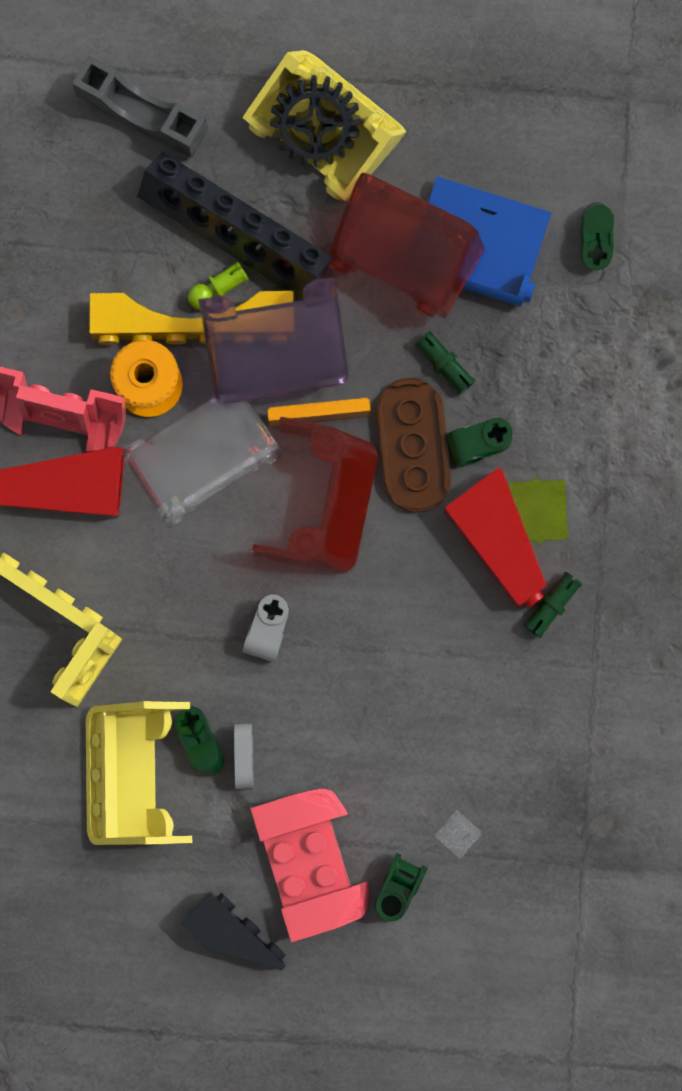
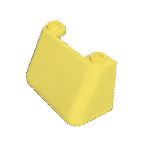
M304 50L287 52L242 118L250 124L249 129L261 138L266 136L272 137L273 132L278 128L270 126V119L276 117L271 113L273 105L279 104L276 100L278 93L288 95L285 90L288 83L298 89V78L303 77L308 85L310 84L311 75L314 74L318 78L317 84H323L326 76L330 77V87L334 88L336 83L341 82L343 88L340 94L351 91L353 96L348 103L355 102L359 105V110L354 113L361 116V124L355 126L360 130L359 137L351 138L354 141L353 149L343 147L345 150L344 158L341 159L333 153V164L329 165L325 158H321L319 167L314 166V159L308 158V163L326 176L324 179V183L327 185L325 190L329 195L339 201L342 199L344 201L350 200L395 148L406 133V130L394 118L315 55ZM309 98L294 105L288 116L307 110L310 103ZM321 98V104L326 110L336 111V114H341L335 105ZM314 108L311 120L313 121V126H315V133L317 134L320 122L318 121V116H316V109ZM335 127V130L325 132L322 135V144L334 139L343 127ZM291 128L298 138L310 143V138L306 133L295 131V128Z

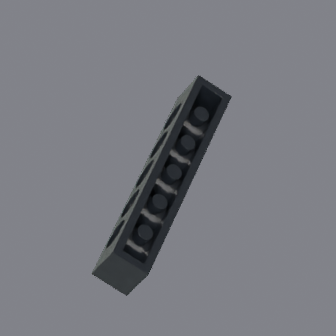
M163 151L144 172L137 197L287 291H293L295 296L305 302L308 301L322 283L332 256Z

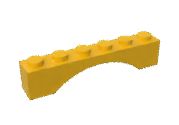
M259 291L247 302L228 312L211 317L189 319L170 317L153 312L136 303L124 293H90V335L93 340H98V343L101 345H117L119 340H132V342L139 340L165 339L167 344L174 345L185 344L186 339H200L202 344L220 343V339H233L234 343L248 344L253 343L254 338H267L269 343H285L287 338H294L293 291Z

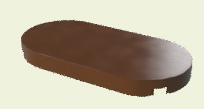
M418 378L399 379L384 390L377 403L376 413L383 484L387 496L397 507L408 512H426L435 508L444 500L451 484L448 442L445 437L447 432L444 405L440 394L432 386L428 385L427 382Z

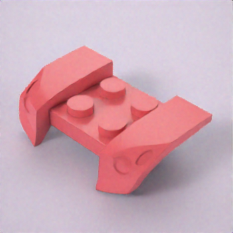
M0 367V423L22 436L24 424L27 420L87 435L86 452L115 447L123 432L127 412L124 397L91 389L88 400L85 402L82 397L73 393H64L61 396L50 393L48 388L36 384L30 385L29 388L24 372Z
M317 789L302 792L250 808L260 842H264L284 907L281 911L291 943L339 928L362 918L369 910L370 902L369 881L353 886L350 884L331 823V819L347 815L348 812L333 791Z

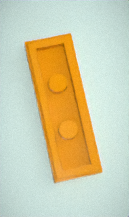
M368 398L269 407L268 409L270 426L370 417L371 414L370 400Z

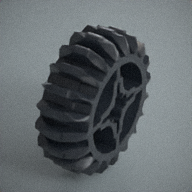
M315 74L311 75L310 84L308 85L305 79L300 77L297 80L298 89L288 83L285 88L288 95L278 93L276 100L279 104L273 105L271 113L276 117L270 119V126L278 128L273 132V139H283L279 144L281 151L291 148L289 153L290 160L295 159L298 154L301 155V164L303 166L307 164L308 158L314 159L315 167L320 166L321 158H325L326 162L331 165L334 161L333 153L341 159L344 158L345 150L343 147L353 149L354 141L351 138L359 137L360 130L355 126L361 124V116L354 114L359 110V105L355 102L348 103L352 99V92L347 91L341 95L340 92L343 84L338 82L334 88L330 87V77L328 76L324 78L323 84H317V76ZM309 98L310 103L307 110L288 116L294 105ZM321 98L335 105L341 114H336V111L326 110L321 104ZM314 108L316 109V116H318V121L320 122L317 134L315 133V126H313V121L311 120ZM335 127H343L334 139L322 144V135L325 132L335 130ZM291 128H295V131L306 133L310 138V143L298 138Z

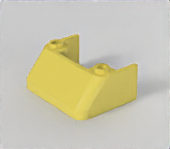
M142 701L93 706L88 711L86 717L87 834L89 840L94 845L192 843V836H172L173 820L165 809H156L155 740L165 738L171 729L172 718L170 711L190 709V702Z

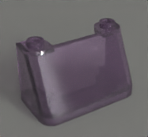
M335 278L316 279L307 284L303 289L304 300L236 311L233 301L220 295L199 299L212 385L217 400L224 403L243 402L341 385L348 379V362Z

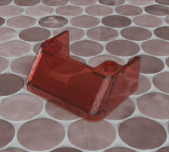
M280 416L279 426L282 433L311 438L310 448L314 456L319 460L334 464L320 529L301 527L295 530L289 539L287 551L253 544V555L258 558L336 574L348 573L355 567L358 559L378 462L377 450L370 442L334 427Z

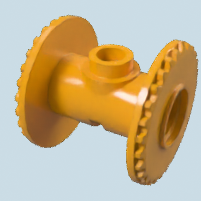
M139 340L124 346L113 359L110 369L111 384L116 394L124 397L126 409L141 417H157L167 413L176 405L182 393L183 380L174 356L165 346L150 340ZM144 376H154L150 382L140 383Z

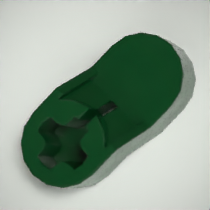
M600 202L587 205L581 216L580 258L592 270L606 268L611 263L613 257L614 215L610 208Z
M190 706V709L180 710L176 715L175 727L191 765L202 776H214L222 769L224 757L209 720L202 710L197 707Z

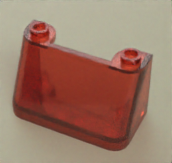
M361 173L354 184L327 254L332 256L330 266L335 270L347 274L348 271L356 272L359 269L412 295L413 299L418 303L416 308L429 317H434L436 314L446 318L485 248L477 229L465 220L370 174Z

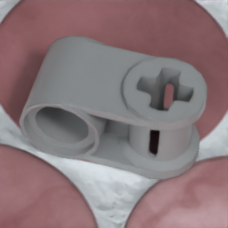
M271 594L265 596L260 601L253 623L250 625L242 653L275 663L289 614L287 602L282 597ZM273 601L279 602V609L283 610V614L281 616L276 615L274 620L268 619V613L264 611L265 605L271 606Z

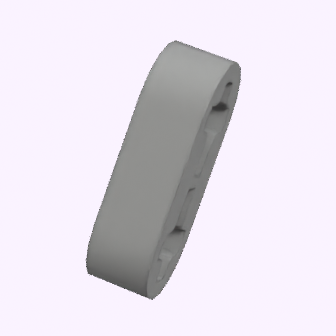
M252 724L234 725L236 790L253 789Z

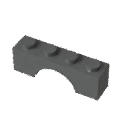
M89 55L72 82L77 97L193 158L208 132L206 118L177 102H164L145 93L125 79L117 70Z

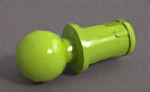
M237 261L215 277L208 276L211 281L210 284L194 285L189 290L188 302L195 309H208L213 303L214 296L219 294L221 299H224V294L245 281L247 282L249 278Z

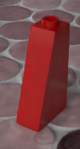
M112 447L0 469V506L119 517L126 450L122 447Z
M498 467L444 507L443 513L516 609L523 604L529 609L544 597L541 591L547 585L504 473Z

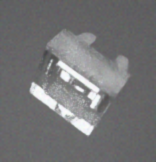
M456 810L434 837L461 859L483 832Z

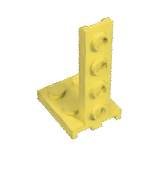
M3 552L0 556L1 576L89 633L86 639L81 638L72 650L74 657L66 668L62 667L56 673L52 681L54 687L50 691L60 699L78 707L122 641V638L100 624L102 616L85 606L83 611H80L72 605L75 600L73 597L59 588L55 593L44 587L47 580L32 570L25 575L17 569L20 563Z

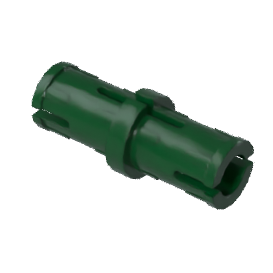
M432 331L425 334L426 337L422 336L415 346L435 366L433 370L437 374L441 373L458 391L459 395L463 394L466 391L465 389H469L476 380L456 360L457 355L453 351L449 353L433 335Z
M566 571L550 593L543 595L544 597L540 600L542 603L523 625L530 631L540 621L539 625L532 632V634L540 639L557 615L562 616L566 611L564 606L578 588L582 586V583L575 579L566 588L574 577Z

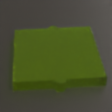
M535 478L533 481L509 482V489L529 541H537V543L541 544L544 540L568 539L565 480L540 481L539 478Z

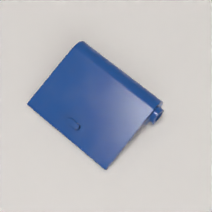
M437 176L417 239L414 241L408 259L406 271L521 307L523 301L530 303L535 288V283L529 281L552 212Z

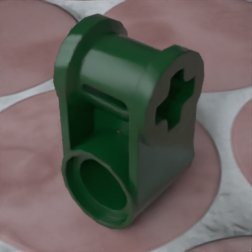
M492 418L476 425L453 430L447 433L445 437L455 466L460 468L507 450L511 445L513 432L511 425L505 419ZM497 428L499 433H506L503 435L502 442L497 443L495 438L489 439L492 436L493 429Z
M396 853L375 902L376 913L381 919L393 922L404 916L413 896L416 895L428 867L424 865L418 867L401 859V854ZM398 870L413 876V879L399 873ZM387 896H395L400 901V911L395 916H387L381 909L382 900Z

